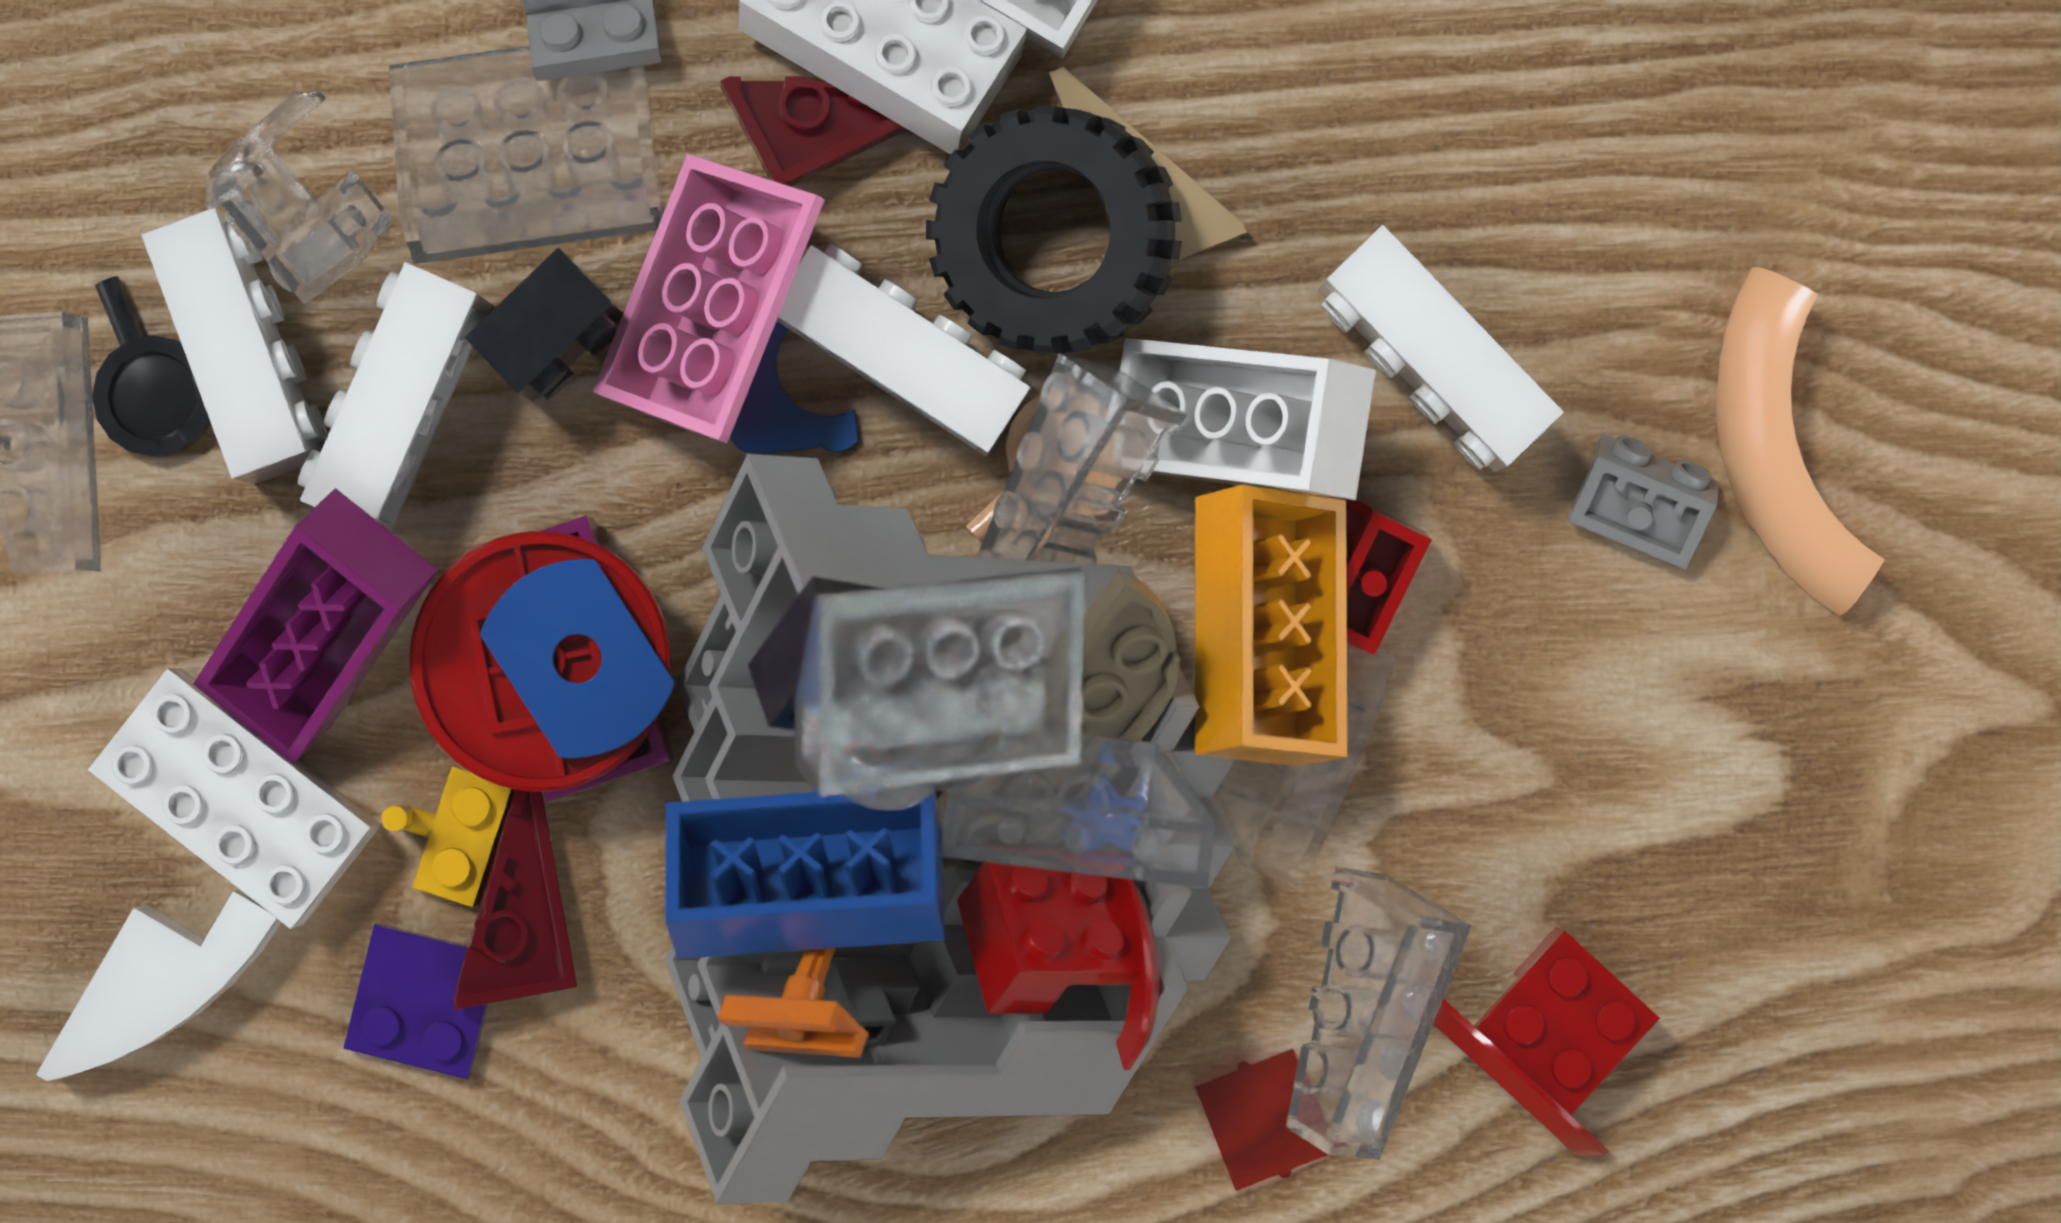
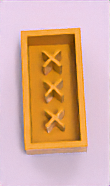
M1243 484L1195 497V699L1199 705L1195 713V755L1291 766H1304L1347 758L1346 500Z

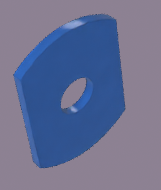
M577 559L557 562L541 567L522 577L500 597L490 611L480 633L481 638L557 755L561 758L599 755L629 743L646 730L657 718L670 698L676 683L596 560ZM575 634H582L593 639L600 648L602 656L601 666L597 674L583 683L567 681L558 673L554 664V654L559 643L566 637Z

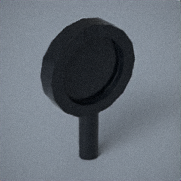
M114 276L97 283L95 288L120 347L109 353L96 373L92 393L96 419L108 437L129 452L157 458L181 453L199 441L211 424L182 343L174 339L153 335L144 337L119 277Z

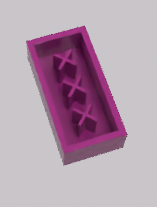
M335 488L295 525L193 685L292 764H295L333 725L438 569Z

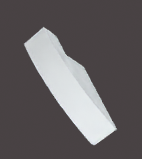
M240 889L231 893L206 938L199 936L148 905L134 907L36 1075L45 1081L68 1077L115 1061L163 1038L201 1013L232 986L264 950L282 922Z

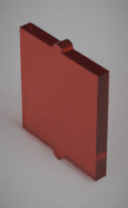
M1293 1048L1249 1064L1247 1061H1240L1237 1065V1070L1195 1086L1236 1191L1278 1174L1282 1178H1288L1291 1175V1169L1334 1153Z

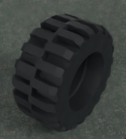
M1037 106L1034 110L1025 111L1017 109L1000 115V122L992 126L983 124L968 135L971 143L963 151L954 150L944 164L950 172L944 183H934L929 201L937 203L935 221L926 220V239L935 240L937 256L929 258L934 277H944L949 289L943 295L954 310H963L970 317L968 325L982 335H992L998 338L999 344L1015 350H1030L1036 353H1070L1090 350V347L1108 344L1124 336V330L1132 324H1140L1153 311L1150 307L1151 303L1157 295H1165L1173 279L1167 275L1171 261L1179 260L1182 241L1175 240V223L1182 222L1180 204L1172 202L1168 188L1174 184L1166 168L1156 164L1151 157L1154 151L1141 138L1133 137L1125 131V126L1112 119L1101 117L1091 112L1058 106ZM1052 169L1076 173L1092 183L1103 197L1110 219L1109 245L1098 270L1083 284L1059 292L1040 290L1020 280L1012 271L1005 258L1000 238L1003 210L1015 188L1027 177Z

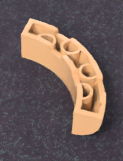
M1752 267L1735 298L1722 338L1723 346L1719 360L1718 384L1715 388L1716 427L1722 460L1733 494L1747 523L1755 530L1766 549L1776 559L1778 566L1811 598L1837 616H1841L1859 599L1885 559L1863 545L1830 511L1814 486L1797 443L1792 417L1791 398L1793 364L1806 318L1819 294L1776 272L1761 267Z

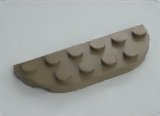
M1121 569L1118 570L937 798L942 821L943 874H953L955 868L978 871L977 862L985 861L987 858H999L1011 852H1015L1017 858H1023L1054 840L1075 821L1064 810V801L1089 795L1099 771L1105 770L1112 776L1165 710L1177 684L1180 669L1175 633L1162 602L1145 583Z

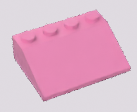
M687 154L592 392L650 417L727 444L825 199L797 188Z

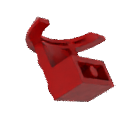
M1328 497L1346 500L1347 643L1375 656L1432 539L1425 531L1358 499Z
M1082 834L1070 837L1059 848L1062 859L987 858L957 899L987 1014H1047L1069 985H1130L1126 1020L1121 1034L1116 1040L1123 1069L1130 1070L1151 1037L1156 1020L1160 978L1157 946L1149 911L1136 880L1116 849L1107 842L1090 853H1083L1081 850Z
M1555 927L1515 970L1513 974L1518 978L1474 1026L1423 980L1418 983L1421 1013L1577 1157L1605 1156L1609 1152L1571 1115L1654 1026L1660 1017L1565 930Z

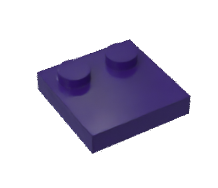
M380 923L374 924L343 1049L464 1079L470 1078L488 1004L453 1011L451 1001L468 945Z

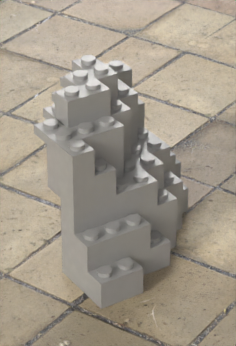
M747 454L702 547L721 594L676 684L694 729V734L672 776L681 800L696 801L836 790L825 778V770L856 739L768 727L748 668L749 662L812 576L926 595L948 653V658L914 701L912 785L933 783L936 798H938L1118 570L1121 569L1136 577L1132 567L928 555L925 542L920 537L907 508L838 504L836 493L829 485L818 458ZM1181 668L1179 669L1174 692L1165 710L1111 776L1118 789L1127 793L1145 794L1149 800L1133 820L1138 847L1134 850H1129L1108 842L1116 849L1140 888L1149 911L1157 946L1160 980L1156 1020L1150 1040L1130 1070L1123 1069L1116 1045V1040L1120 1036L1126 1020L1130 985H1069L1047 1014H987L957 904V899L977 873L975 870L955 868L953 874H943L945 940L835 948L831 963L833 959L907 956L920 986L908 1014L894 1015L895 1023L884 1046L864 1048L860 1058L750 1050L743 1044L749 1026L723 1025L717 1019L725 995L781 998L788 977L795 975L804 950L677 959L672 944L665 957V961L701 1056V1061L679 1102L716 1204L788 1202L802 1175L806 1173L810 1161L881 1159L896 1132L901 1128L905 1118L1109 1114L1188 989L1185 981H1204L1231 939L1226 923L1220 916L1208 888L1235 846L1229 830L1224 825L1212 800V796L1235 759L1195 755V713L1199 705ZM1104 809L1101 811L1100 816L1104 821H1109L1113 818V813L1109 809ZM1075 820L1054 840L1023 858L1062 859L1059 848L1070 837L1082 834V825ZM1011 852V853L1006 854V855H1003V856H1001V857H999V858H1017V857H1016V855H1015V852ZM985 861L977 862L979 869Z

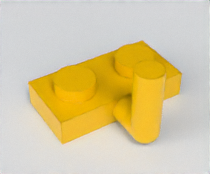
M452 766L436 814L408 804L387 807L381 816L382 824L387 830H405L428 838L412 888L475 907L513 789L486 781L464 768Z

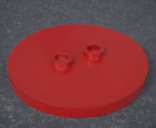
M528 531L502 536L481 544L454 562L440 576L422 603L415 620L409 650V673L415 703L422 720L440 747L454 761L469 772L496 785L522 791L548 792L576 787L598 779L618 767L641 746L660 716L659 714L638 737L617 749L589 757L561 758L553 749L480 636L483 624L500 597L522 577L541 567L557 562L577 559L596 560L671 674L669 633L659 604L651 590L625 561L606 548L584 538L559 532ZM582 634L571 635L563 639L557 646L554 654V664L558 673L564 679L573 683H583L593 678L599 671L602 662L601 651L596 642Z

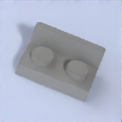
M522 0L527 17L531 67L535 81L662 63L655 0Z
M1602 434L1596 445L1594 460L1569 511L1568 522L1686 570L1717 507L1719 482L1712 479L1711 474L1698 464L1686 460H1678L1676 463L1652 454V450L1637 439L1628 436H1618L1615 439Z

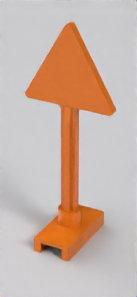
M914 702L882 743L856 739L826 768L825 778L836 790L912 785ZM835 948L804 950L795 975L788 977L781 998L725 995L717 1017L723 1025L749 1026L743 1044L748 1049L756 1051L860 1058L869 1034L837 1001H823L826 993V987L823 983Z

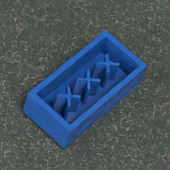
M934 784L666 803L665 924L677 959L945 940L942 821Z

